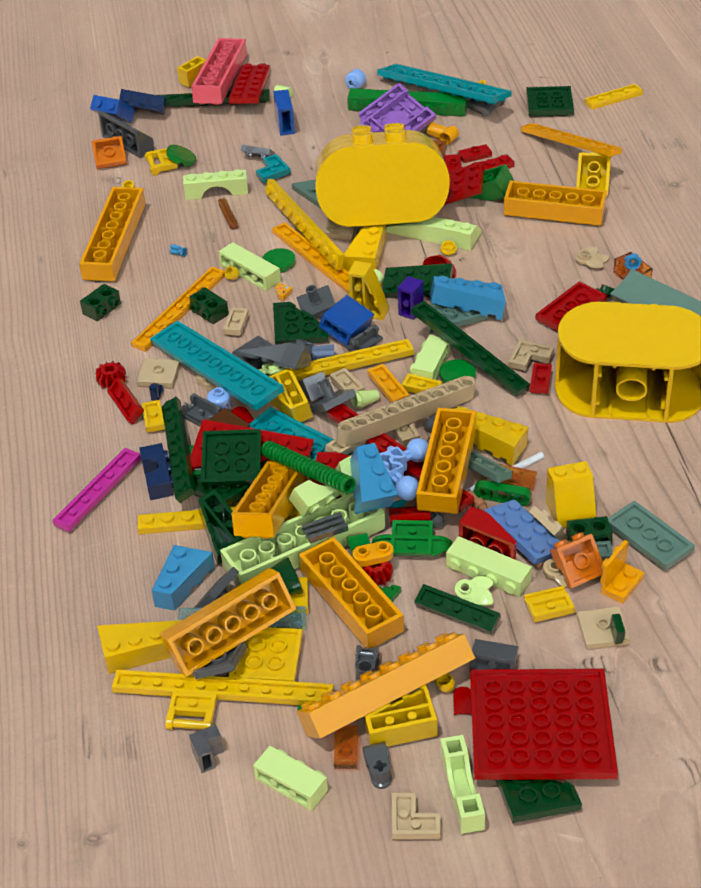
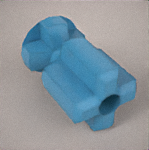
M171 245L169 252L185 257L187 248Z

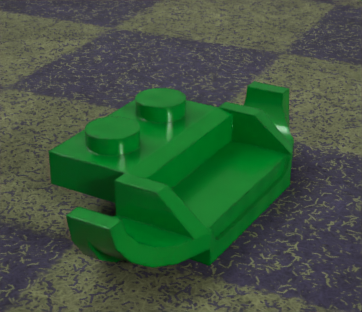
M392 520V534L378 535L372 539V543L380 541L391 543L394 556L435 557L446 552L453 544L452 540L447 537L433 535V521Z

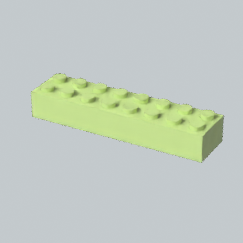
M352 492L336 499L328 506L326 504L321 506L320 510L313 515L308 514L305 517L299 515L283 522L274 538L250 537L221 549L222 565L226 572L232 567L239 571L232 580L236 587L287 558L290 559L293 568L296 569L300 567V553L332 537H335L345 547L348 546L347 537L365 533L370 536L385 529V513L381 508L355 514V498H353ZM339 512L341 513L342 518H344L345 523L348 525V531L309 543L302 530L303 524Z

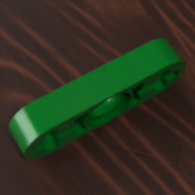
M485 480L477 481L473 493L483 500L505 503L515 499L522 507L529 505L532 496L531 491L526 487ZM498 491L505 492L507 495H500Z

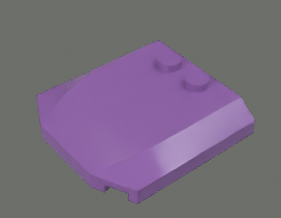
M400 83L396 84L358 113L361 125L371 126V132H385L384 125L391 123L404 124V130L419 132L437 119L436 114L427 106L424 108L409 95L408 90Z

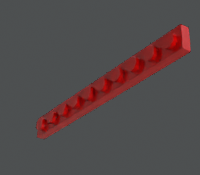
M343 403L327 411V417L337 424L358 416L356 412ZM385 433L370 438L365 443L366 445L375 443L379 453L387 451L389 446H398L402 451L406 450L404 446ZM407 461V470L404 473L414 477L419 483L424 462ZM464 489L458 512H462L474 503V496Z

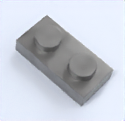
M242 145L241 151L246 153L245 156L248 157L257 155L263 159L275 154L274 151L267 148Z

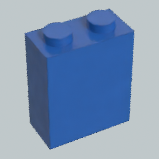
M288 89L273 91L275 115L280 136L295 134L293 106Z
M93 95L90 110L96 113L101 110L121 121L132 123L135 108L119 99Z
M346 295L322 315L319 327L347 346L351 338L363 333L370 327L374 313Z

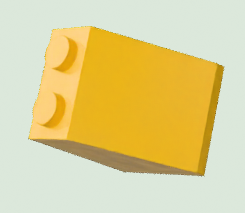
M587 461L547 468L545 502L553 521L556 520L564 529H566V524L569 520L596 517L593 474Z

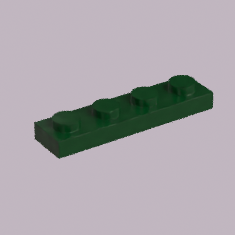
M425 584L422 585L414 601L416 606L491 635L501 618L499 612Z

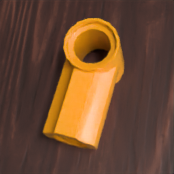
M431 122L427 128V134L442 141H447V145H449L458 138L459 130L452 125L445 127Z

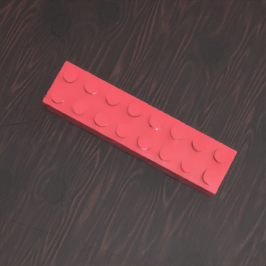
M217 39L192 84L193 103H212L213 105L223 103L247 56L246 39Z

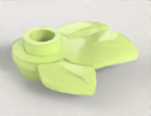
M274 362L263 364L262 368L258 370L271 376L283 371L286 367L274 365Z
M477 576L472 580L462 579L455 585V594L459 598L480 606L492 605L493 597L488 589L493 585V581L484 576ZM466 586L469 587V589L467 591H463L462 587Z

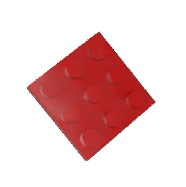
M483 161L474 162L465 167H458L448 172L450 186L444 205L482 193L485 171Z

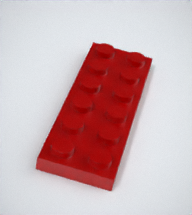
M265 63L242 65L230 94L229 103H259L271 71L270 65Z

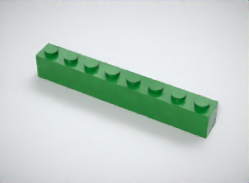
M350 88L347 97L348 110L362 111L388 90ZM408 91L410 96L424 108L427 106L436 115H466L467 99L461 95L454 96L451 93Z

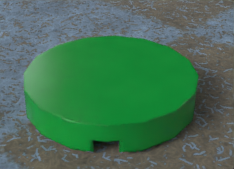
M169 145L166 150L167 157L177 164L181 162L184 163V166H192L196 161L195 154L185 147Z
M284 248L269 250L262 257V259L280 268V273L286 272L290 267L292 269L296 264L295 254Z
M461 359L445 362L439 371V377L443 383L463 376L476 377L474 365Z

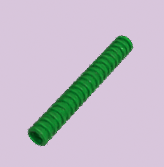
M266 441L261 448V453L264 457L344 494H350L355 489L356 481L352 476L337 471L273 441Z

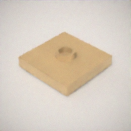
M145 358L136 381L137 386L149 387L152 383H158L163 388H173L180 368V362L170 359Z
M619 606L577 612V619L586 650L628 645L630 643ZM612 614L621 615L626 631L623 644L615 645L610 629Z

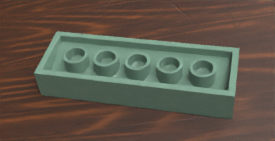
M633 269L630 270L618 287L610 293L617 302L678 306L691 310L701 316V301Z

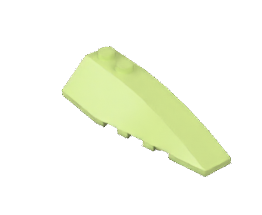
M436 217L422 222L386 224V233L441 245L444 241L450 240L455 243L457 248L471 251L482 233V229L477 225Z

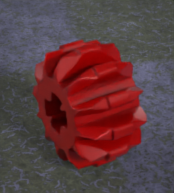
M106 362V364H100L99 368L96 369V382L102 389H108L116 377L126 382V370L120 362Z
M391 561L361 567L377 586H385L386 582L391 581L393 573Z

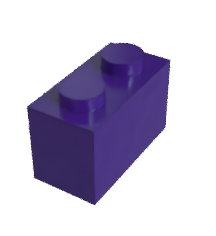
M408 276L398 287V315L414 320L416 317L411 313L412 307L424 301L423 281Z

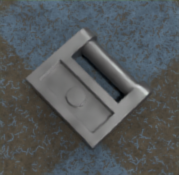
M471 98L467 101V107L474 111L482 112L487 117L496 107L503 105L506 99L487 106L486 101L479 102Z

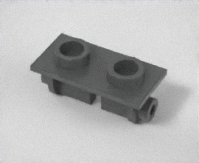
M371 325L364 331V334L360 333L351 338L345 348L352 352L372 347L383 339L378 334L379 327Z

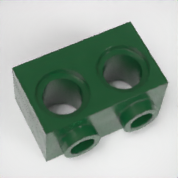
M102 284L80 300L82 314L95 321H99L121 304L119 290Z
M205 287L189 296L191 311L213 325L229 315L227 301Z
M607 516L567 521L566 536L568 542L572 541L571 536L583 532L584 535L592 534L595 542L611 541L612 546L613 532Z

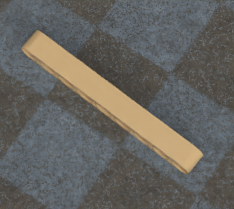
M463 376L344 420L337 427V444L342 447H349L436 414L437 408H451L470 401L474 398L476 380L470 376Z

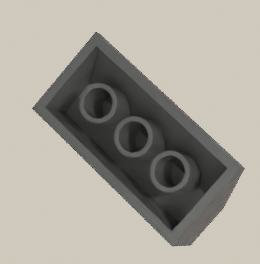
M101 110L98 111L103 138L122 136L124 149L139 158H143L146 152L154 151L152 137Z

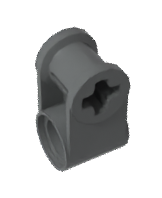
M357 645L355 661L356 681L361 679L360 675L367 671H377L379 646L366 648Z
M386 742L364 746V759L373 786L379 789L387 788L392 783V775Z

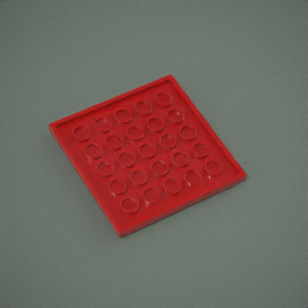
M604 668L470 669L474 780L618 779Z

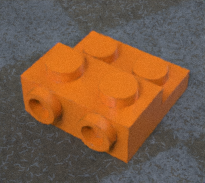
M122 136L91 141L96 169L127 164Z
M583 532L571 536L572 541L566 542V539L554 543L555 548L550 549L556 568L561 569L568 588L576 587L603 574L601 569L603 561L592 534L584 535Z

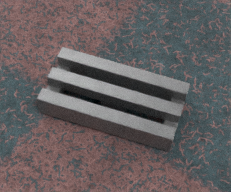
M339 512L303 524L302 530L309 543H313L348 531V525Z

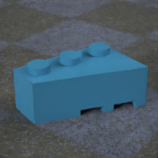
M375 443L357 446L350 458L351 476L356 481L353 491L355 514L391 506L398 493Z
M174 545L152 588L155 607L175 611L191 594V590L197 584L200 585L203 582L208 572L212 573L215 569L213 552Z

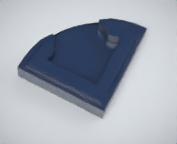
M152 383L149 386L151 401L159 400L164 392L163 386L158 383Z

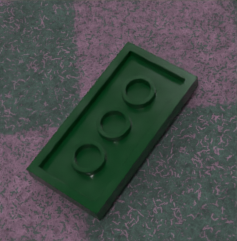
M452 263L385 268L382 290L386 298L398 297V287L409 276L422 280L424 295H430L433 277L446 276L452 278L453 265Z

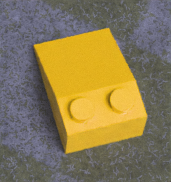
M579 153L576 187L606 190L608 197L611 157L599 153Z

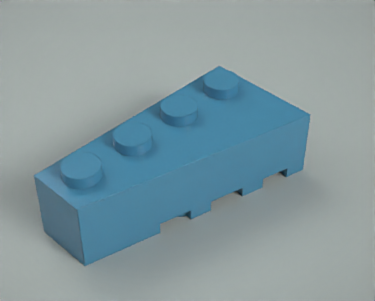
M446 276L433 277L430 290L431 303L450 308L459 306L460 309L466 312L475 310L479 311L482 316L487 317V314L496 315L495 319L502 320L506 299L501 284L496 282L485 283L479 280L469 281L463 278L453 279Z

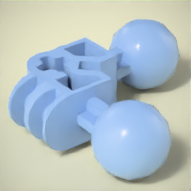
M421 438L412 439L405 451H402L398 446H389L387 451L380 453L390 478L395 485L398 493L397 497L404 501L416 498L418 480L411 476H404V471L407 470V461L409 460L416 463L424 462L429 443Z

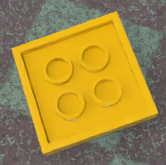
M267 627L245 641L247 649L236 669L229 672L228 677L296 681L303 629Z

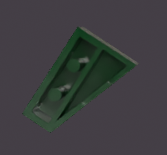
M214 489L198 499V511L216 563L219 565L222 563L220 550L246 538L234 536L231 514L233 511Z

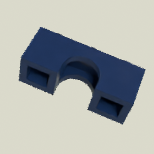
M121 89L119 100L135 109L141 108L153 113L165 114L167 99L163 96Z
M162 443L139 447L150 500L173 496L172 476H169L172 474L170 463H166L169 461L168 451L163 450Z

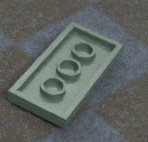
M635 500L608 518L613 532L624 540L629 541V544L665 571L695 550V545Z

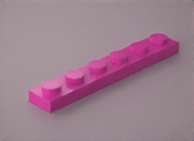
M124 448L53 519L54 526L70 532L141 460L140 453Z

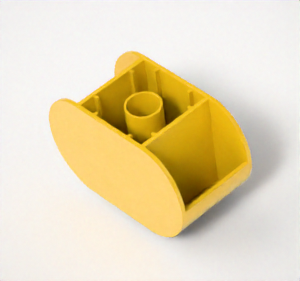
M402 123L384 125L385 132H371V126L368 125L352 127V134L341 135L330 141L323 148L317 159L315 188L317 200L322 211L330 220L346 227L422 222L432 218L443 207L450 186L448 169L441 151L435 142L418 131L404 130V124Z
M591 302L573 308L564 315L558 327L555 392L558 400L570 412L588 418L676 423L693 417L701 409V316L682 307L658 304Z

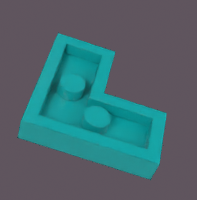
M277 154L263 158V164L266 167L256 170V176L263 183L267 182L268 179H276L291 174L290 167Z

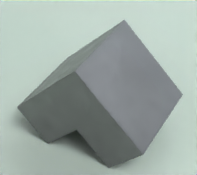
M323 372L298 382L308 402L323 397V393L317 383L325 379Z
M216 725L189 734L192 752L201 773L214 769L213 756L224 752L221 734Z

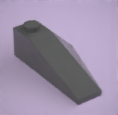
M296 339L295 342L238 350L237 354L253 359H260L262 357L263 362H274V365L299 369L310 366L313 345L307 344L306 340Z

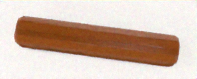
M225 198L219 199L218 205L230 229H237L238 222Z

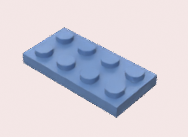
M515 499L484 509L517 541L516 548L534 565L553 558L550 549L555 548L554 543L559 540Z

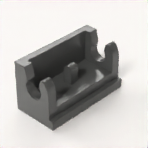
M193 393L190 396V406L184 402L183 417L200 427L203 419L209 420L221 411L222 407Z
M475 639L472 648L475 659L470 661V669H516L519 646Z

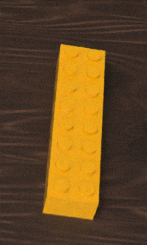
M112 187L79 263L82 280L108 282L116 280L146 205L143 188Z
M456 632L442 633L435 637L436 641L430 644L425 642L416 647L417 651L402 653L398 656L399 660L395 662L387 661L379 665V670L372 672V670L360 675L361 679L355 682L350 680L341 684L340 690L335 692L333 690L327 691L321 695L322 699L315 702L314 700L305 702L301 705L302 709L296 711L306 736L322 738L475 659L465 634H456Z

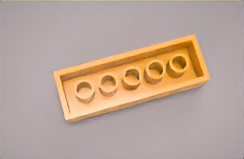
M510 180L504 197V215L601 226L606 208L607 191Z
M437 408L416 492L418 510L458 514L477 430L476 411Z
M267 461L231 513L234 536H242L243 538H274L293 507L289 500L293 489L306 482V476L275 461Z
M335 537L299 554L300 571L302 574L308 577V581L364 647L374 648L404 632V615Z
M268 568L161 632L159 635L177 670L187 677L195 669L202 668L210 663L212 659L215 660L223 655L224 652H228L241 642L246 641L296 610V607L280 573Z

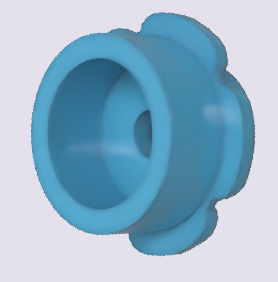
M632 253L625 257V266L628 269L636 270L639 268L642 260L638 254Z

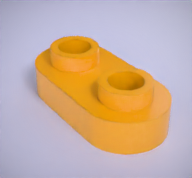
M380 541L358 546L353 550L352 555L353 559L361 567L390 561L394 556V550L391 543Z

